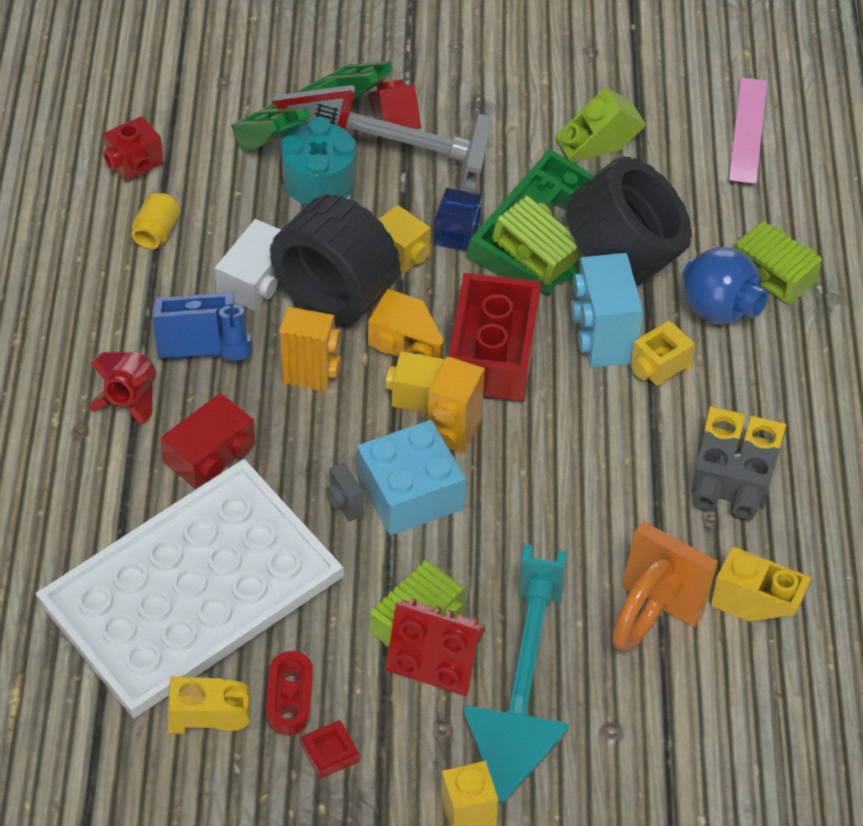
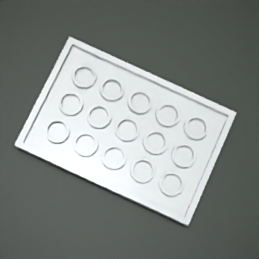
M243 459L35 594L38 603L134 719L168 696L170 676H198L343 578L344 568L249 463Z

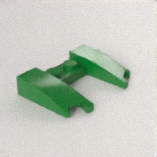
M390 61L348 64L294 93L353 85L355 87L353 99L382 83L391 73L393 67ZM270 104L231 124V127L243 152L254 150L298 129L311 115L307 107L278 109L273 104Z
M549 148L470 240L466 258L502 277L540 281V291L552 293L555 285L567 280L573 283V275L579 274V269L571 266L549 285H544L543 280H539L537 275H533L532 271L527 270L526 266H522L520 261H516L515 256H511L509 252H505L504 247L499 246L498 242H494L492 236L499 216L503 215L505 211H508L516 203H519L526 195L537 203L545 204L549 209L552 205H555L567 211L566 205L570 195L594 175Z

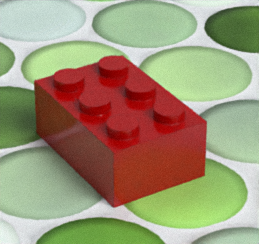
M463 273L448 357L485 368L484 397L525 402L539 314L540 281Z

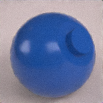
M730 247L711 248L698 255L695 259H691L683 270L684 294L688 305L696 315L710 323L731 324L743 319L746 315L756 318L761 314L768 301L769 293L761 287V276L757 266L749 256L737 249Z

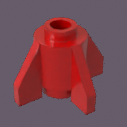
M138 352L100 353L91 364L101 377L105 378L104 390L89 404L90 409L94 412L108 402L119 407L132 405L128 409L140 425L144 424L152 415V383L156 378L154 364L148 357Z

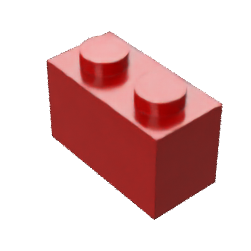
M220 392L160 437L163 463L196 490L205 482L218 476L235 459L244 457L255 445L254 419Z

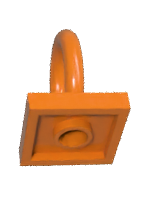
M643 521L634 532L622 588L629 591V594L614 626L612 636L614 647L621 652H628L635 648L647 635L661 610L695 628L703 617L718 561ZM644 601H647L640 615L636 619Z

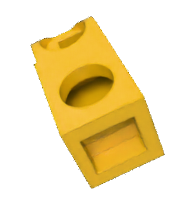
M170 676L167 734H185V728H216L222 731H237L248 726L250 722V688L245 683L223 680V678Z

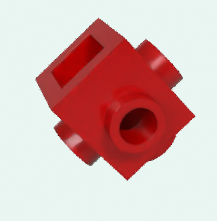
M143 116L104 133L106 149L102 151L103 158L107 166L111 170L116 169L125 181L164 164L161 137Z

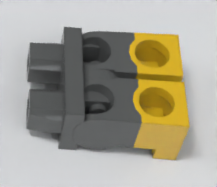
M710 406L692 486V492L695 493V506L711 511L717 508L719 499L734 502L732 513L736 517L753 520L758 509H764L787 424L751 416L742 451L739 453L737 451L742 437L746 414ZM719 421H726L734 426L735 432L713 427V425ZM760 430L768 431L774 436L775 441L756 437L753 434Z

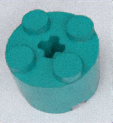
M315 117L309 123L289 132L282 139V177L284 188L291 198L299 203L308 205L313 199L321 195L336 194L347 198L352 193L356 179V142L345 129L331 124L324 117Z

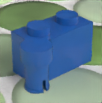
M234 292L155 298L152 318L158 357L182 360L190 356L210 355L237 361L252 355L251 336L246 332L245 310L242 306L235 305Z

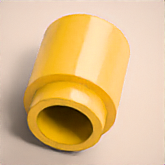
M152 193L147 196L132 223L131 235L138 245L146 249H156L159 245L166 242L181 214L180 207L173 197L165 193Z

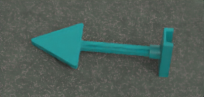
M524 544L521 559L519 597H525L526 602L529 604L509 710L502 712L473 706H466L464 708V715L482 761L487 763L499 804L506 803L569 730V725L566 722L527 715L545 609L551 602L561 603L567 551L558 550L557 561L532 558L533 546Z

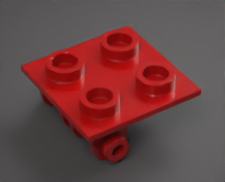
M413 598L410 602L405 600L397 601L385 671L467 697L477 642H481L485 626L478 624L479 620L477 618L470 619L458 615L456 619H453L454 611L448 610L446 615L443 616L441 615V607L436 606L433 610L432 606L419 603Z

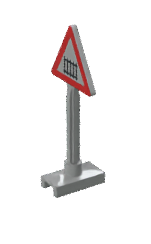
M353 85L275 95L273 97L272 104L278 109L307 107L311 117L302 125L309 123L315 117H324L331 124L345 130L346 128H351L449 154L448 158L463 161L460 190L474 194L478 174H480L493 117L478 114L468 140L455 136L453 139L352 113L350 109L355 93Z

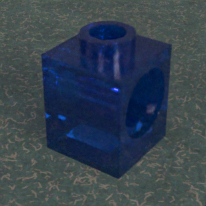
M451 188L445 189L435 217V246L468 251L470 240L478 231L481 223V194Z

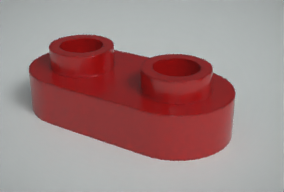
M297 651L280 653L272 660L269 667L266 701L267 722L272 730L282 735L297 734L303 731L310 722L313 665L310 659L303 653ZM289 676L298 678L296 681L285 680ZM287 713L295 715L293 718H283L282 716Z

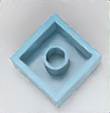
M627 253L581 257L579 274L573 275V288L577 299L571 300L570 305L572 321L580 325L578 330L580 352H587L590 368L629 364L632 358L633 343L640 338L643 309Z
M432 420L356 446L357 477L390 536L465 509L466 478Z

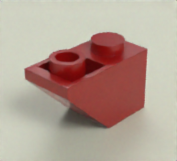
M403 79L378 84L376 86L377 91L367 92L375 119L412 129L421 128L415 85L404 86Z

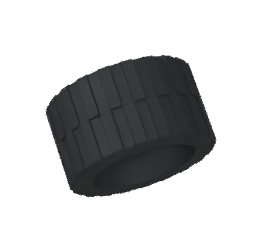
M627 156L614 159L574 191L567 201L566 217L569 223V230L579 250H581L585 257L627 253L636 286L647 281L683 254L691 244V221L683 201H681L678 193L669 184L667 179L642 160L632 159Z
M325 194L316 197L275 235L273 242L270 244L271 265L284 291L288 293L298 306L305 310L335 315L334 325H349L356 320L358 321L399 277L400 256L391 234L388 233L383 223L371 211L352 199L344 198V196Z

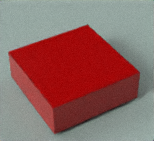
M341 720L300 737V745L319 779L360 762V754Z

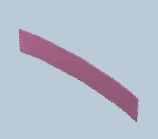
M741 78L729 180L757 183L767 81Z

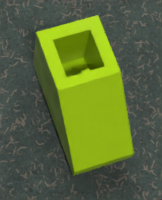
M605 87L555 137L568 159L572 162H578L621 150L646 124L632 101Z

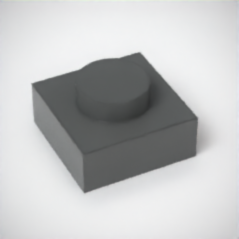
M343 462L329 468L330 486L326 487V493L335 510L340 508L348 522L362 517L363 490L346 464Z

